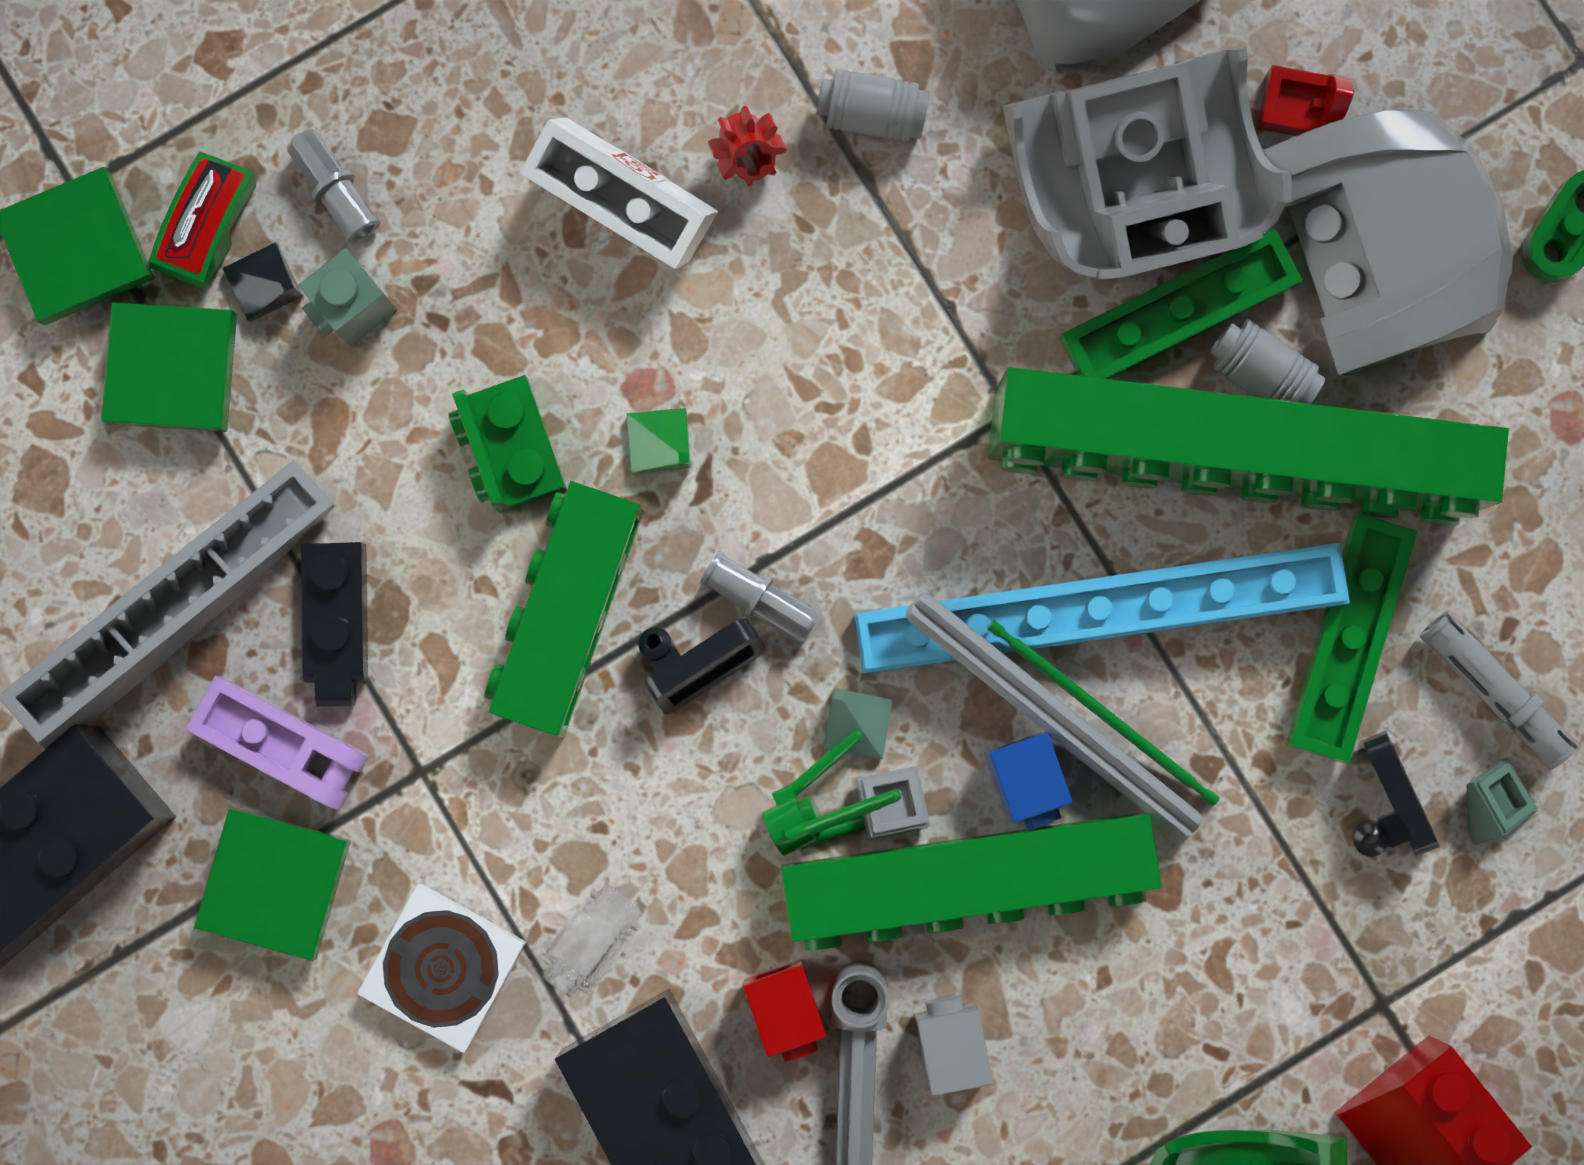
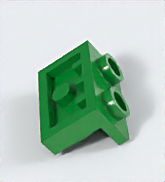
M526 375L472 394H468L464 389L452 393L457 410L448 413L450 423L459 445L462 447L470 444L477 466L469 468L468 472L480 503L490 500L492 507L501 514L554 495L557 492L567 490L538 404Z

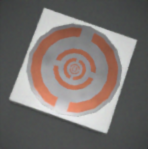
M418 884L357 994L465 1053L469 1049L527 942L427 886Z

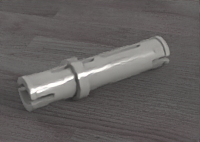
M1450 610L1442 613L1424 629L1419 637L1436 651L1452 670L1491 707V710L1500 718L1498 725L1506 733L1513 731L1549 770L1558 767L1574 754L1575 749L1580 745L1579 742L1562 728L1542 707L1544 700L1535 691L1529 693L1519 684L1502 664L1463 627L1462 623Z

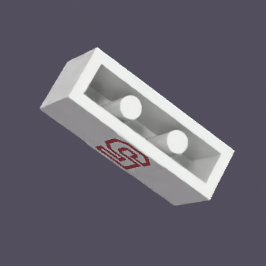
M567 117L548 119L520 171V174L674 269L691 261L718 213V210Z

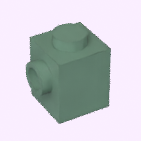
M346 247L298 284L310 300L302 309L319 331L326 337L334 330L350 346L397 311L396 307Z

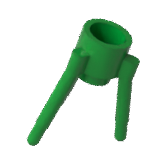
M855 730L791 784L772 793L776 806L763 811V818L775 846L783 856L798 849L803 851L825 840L864 830L866 827L863 815L879 810L901 799L899 790H891L822 816L810 796L802 800L799 799L798 795L863 739V733L860 730Z

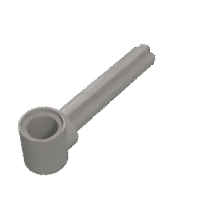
M852 962L845 965L837 972L832 984L831 1025L840 1029L835 1165H872L877 1030L886 1028L888 993L883 974L875 966L866 962ZM863 980L872 984L878 992L875 1001L865 1008H854L848 1005L842 997V992L849 983Z

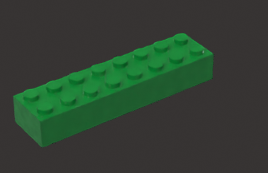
M1008 367L995 391L988 459L1002 461L1001 469L1013 473L1035 474L1037 473L1038 466L1062 468L1061 477L1071 480L1096 481L1098 473L1119 475L1121 476L1122 485L1135 488H1157L1158 480L1181 483V492L1192 495L1215 496L1218 493V488L1241 490V499L1250 502L1276 503L1278 502V495L1301 498V507L1308 509L1337 510L1338 503L1361 505V514L1367 516L1395 518L1398 517L1399 510L1421 512V521L1424 523L1459 524V518L1479 517L1480 510L1502 503L1509 428Z

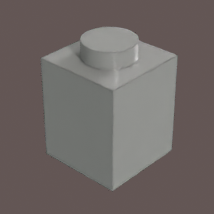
M961 995L939 997L926 1001L927 1011L914 1013L927 1085L931 1095L936 1096L993 1085L980 1013L975 1003L963 1004Z

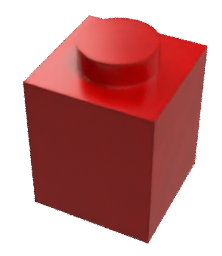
M802 959L744 979L743 988L767 1058L781 1053L783 1061L787 1062L802 1058L818 1050L816 1041L827 1037L826 1028Z

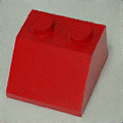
M1427 1036L1334 1112L1376 1165H1511L1532 1148L1531 1144L1451 1045Z

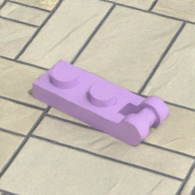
M222 676L214 677L185 729L314 800L336 810L340 809L348 795L343 789L353 771L360 772L369 756L358 748L329 735ZM317 752L332 759L322 778L307 771Z

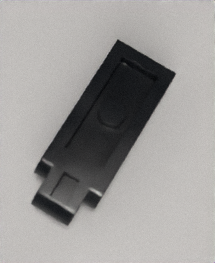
M362 542L301 544L303 680L305 683H315V702L317 707L355 706L356 682L367 681L366 544Z

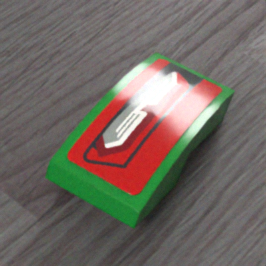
M199 151L183 178L162 222L148 260L149 267L205 289L232 245L231 227L256 188L254 172Z

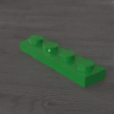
M1276 228L1262 235L1264 238L1219 255L1062 333L1059 339L1079 376L1111 379L1297 287L1303 279Z
M1361 513L1352 517L1342 551L1350 603L1325 608L1285 743L1286 746L1340 763H1350L1418 531Z

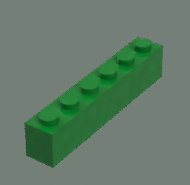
M1140 812L1043 826L1029 830L1022 829L781 865L792 942L804 941L806 951L842 946L841 935L861 932L866 933L867 942L897 939L903 937L902 926L926 923L928 933L958 930L964 928L963 917L987 914L988 924L1015 922L1025 919V908L1048 905L1049 915L1076 913L1086 910L1084 900L1107 896L1110 906L1138 904L1146 902L1145 891L1162 889L1150 814Z

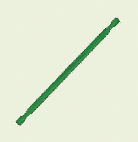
M993 620L988 625L987 630L996 637L1006 641L1016 653L1186 787L1194 789L1209 805L1213 807L1220 799L1219 796L1211 790L1205 789L1196 781L1195 777L1024 642L1011 636L996 620Z

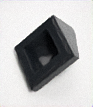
M276 242L222 268L249 322L303 297Z

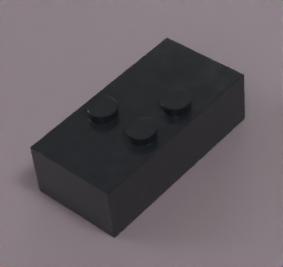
M73 725L0 788V969L176 817L100 726Z
M670 989L665 990L562 1048L554 1060L611 1165H765Z

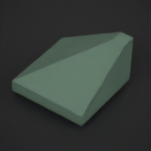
M834 688L823 749L831 750L853 731L860 730L863 733V739L849 750L848 753L883 759L893 700Z
M1508 757L1501 759L1466 784L1469 834L1475 845L1504 837L1538 811Z

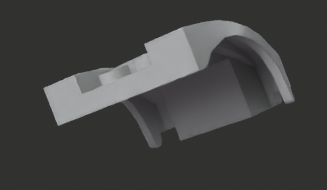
M1383 110L1339 120L1263 150L1273 166L1280 170L1291 172L1292 199L1291 203H1287L1285 207H1289L1325 317L1320 318L1338 375L1352 376L1401 355L1437 343L1468 335L1486 334L1494 327L1497 322L1496 319L1504 311L1508 281L1512 275V249L1503 203L1480 157L1469 143L1439 116L1429 110Z

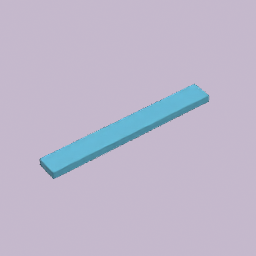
M1340 543L938 601L1003 654L1015 651L1006 641L996 637L987 630L988 625L993 620L1001 624L1011 636L1020 639L1034 650L1350 603ZM909 606L854 613L863 674L957 660L907 620L905 614Z

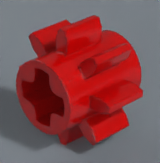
M743 106L741 112L735 113L727 119L723 117L717 119L721 126L719 138L709 140L708 146L713 157L719 159L717 165L725 180L736 174L745 180L747 186H752L754 181L760 180L768 174L774 176L777 173L774 168L776 155L787 152V148L781 135L776 134L778 127L770 113L758 119L750 113L747 106Z

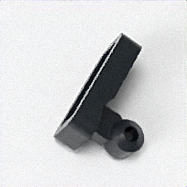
M747 618L732 622L683 655H680L676 649L675 643L668 632L659 627L645 630L638 641L641 654L655 671L645 680L644 685L664 714H671L754 661L765 650L762 639Z
M1387 731L1364 739L1365 749L1394 811L1378 817L1377 821L1366 820L1356 826L1353 842L1357 851L1364 856L1375 857L1382 854L1387 846L1393 848L1410 841V845L1417 857L1439 848L1437 837ZM1369 833L1375 834L1378 837L1374 843H1367L1363 838Z

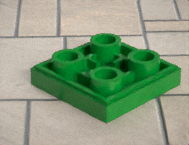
M101 167L0 210L1 235L36 321L44 326L155 279L113 176L105 167Z
M112 302L101 421L108 425L227 432L237 314L233 310Z
M228 809L194 929L306 960H316L351 840L240 809Z

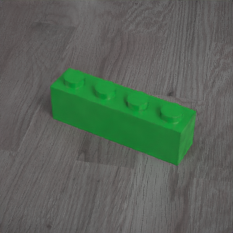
M571 480L566 494L560 492L555 494L546 519V526L553 528L546 551L540 549L535 551L526 574L525 582L533 585L525 608L516 606L506 630L505 640L512 642L505 666L498 663L494 666L485 689L484 697L492 700L488 713L557 737L565 738L644 513L640 504Z

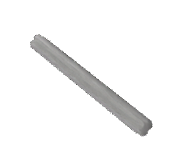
M923 592L909 606L905 615L911 624L1041 729L1048 732L1051 737L1144 812L1150 814L1155 821L1176 838L1185 841L1198 829L1202 822V817L1197 810L930 594Z

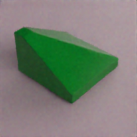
M686 408L627 413L632 473L692 468Z

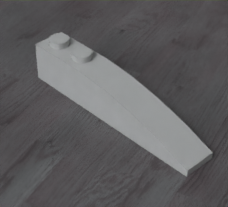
M293 460L0 693V701L44 749L48 748L73 725H89L151 675L243 595L335 507L334 503L298 463Z

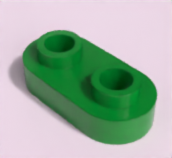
M1584 170L1574 174L1560 185L1524 240L1522 246L1523 263L1527 270L1541 281L1560 282L1584 267V213L1577 208L1575 203L1576 197L1584 198ZM1545 245H1551L1558 251V262H1552L1546 258L1544 254Z

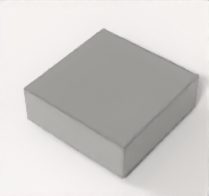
M917 766L860 777L855 781L859 801L891 790H899L901 793V799L898 802L863 815L868 840L927 829L930 826Z

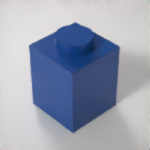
M1048 732L1038 733L984 752L1009 822L1017 823L1024 820L1027 830L1037 828L1061 819L1058 808L1073 803Z

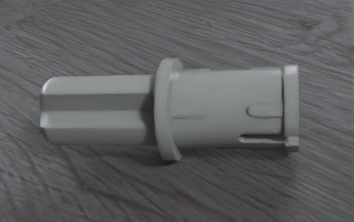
M308 129L293 136L287 146V152L314 189L311 193L313 200L316 203H323L345 234L348 243L360 242L373 234L379 228L381 222L374 216L352 184L355 178L350 170H342L316 131Z
M721 551L713 558L700 581L702 586H707L746 610L743 616L747 619L754 615L796 642L805 640L817 621L818 615L816 611L772 585L774 578L768 575L765 580L726 557Z

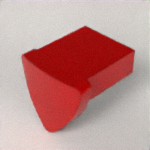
M1272 65L1266 75L1257 129L1298 136L1313 129L1343 120L1353 99V85L1346 76L1336 74L1324 75Z

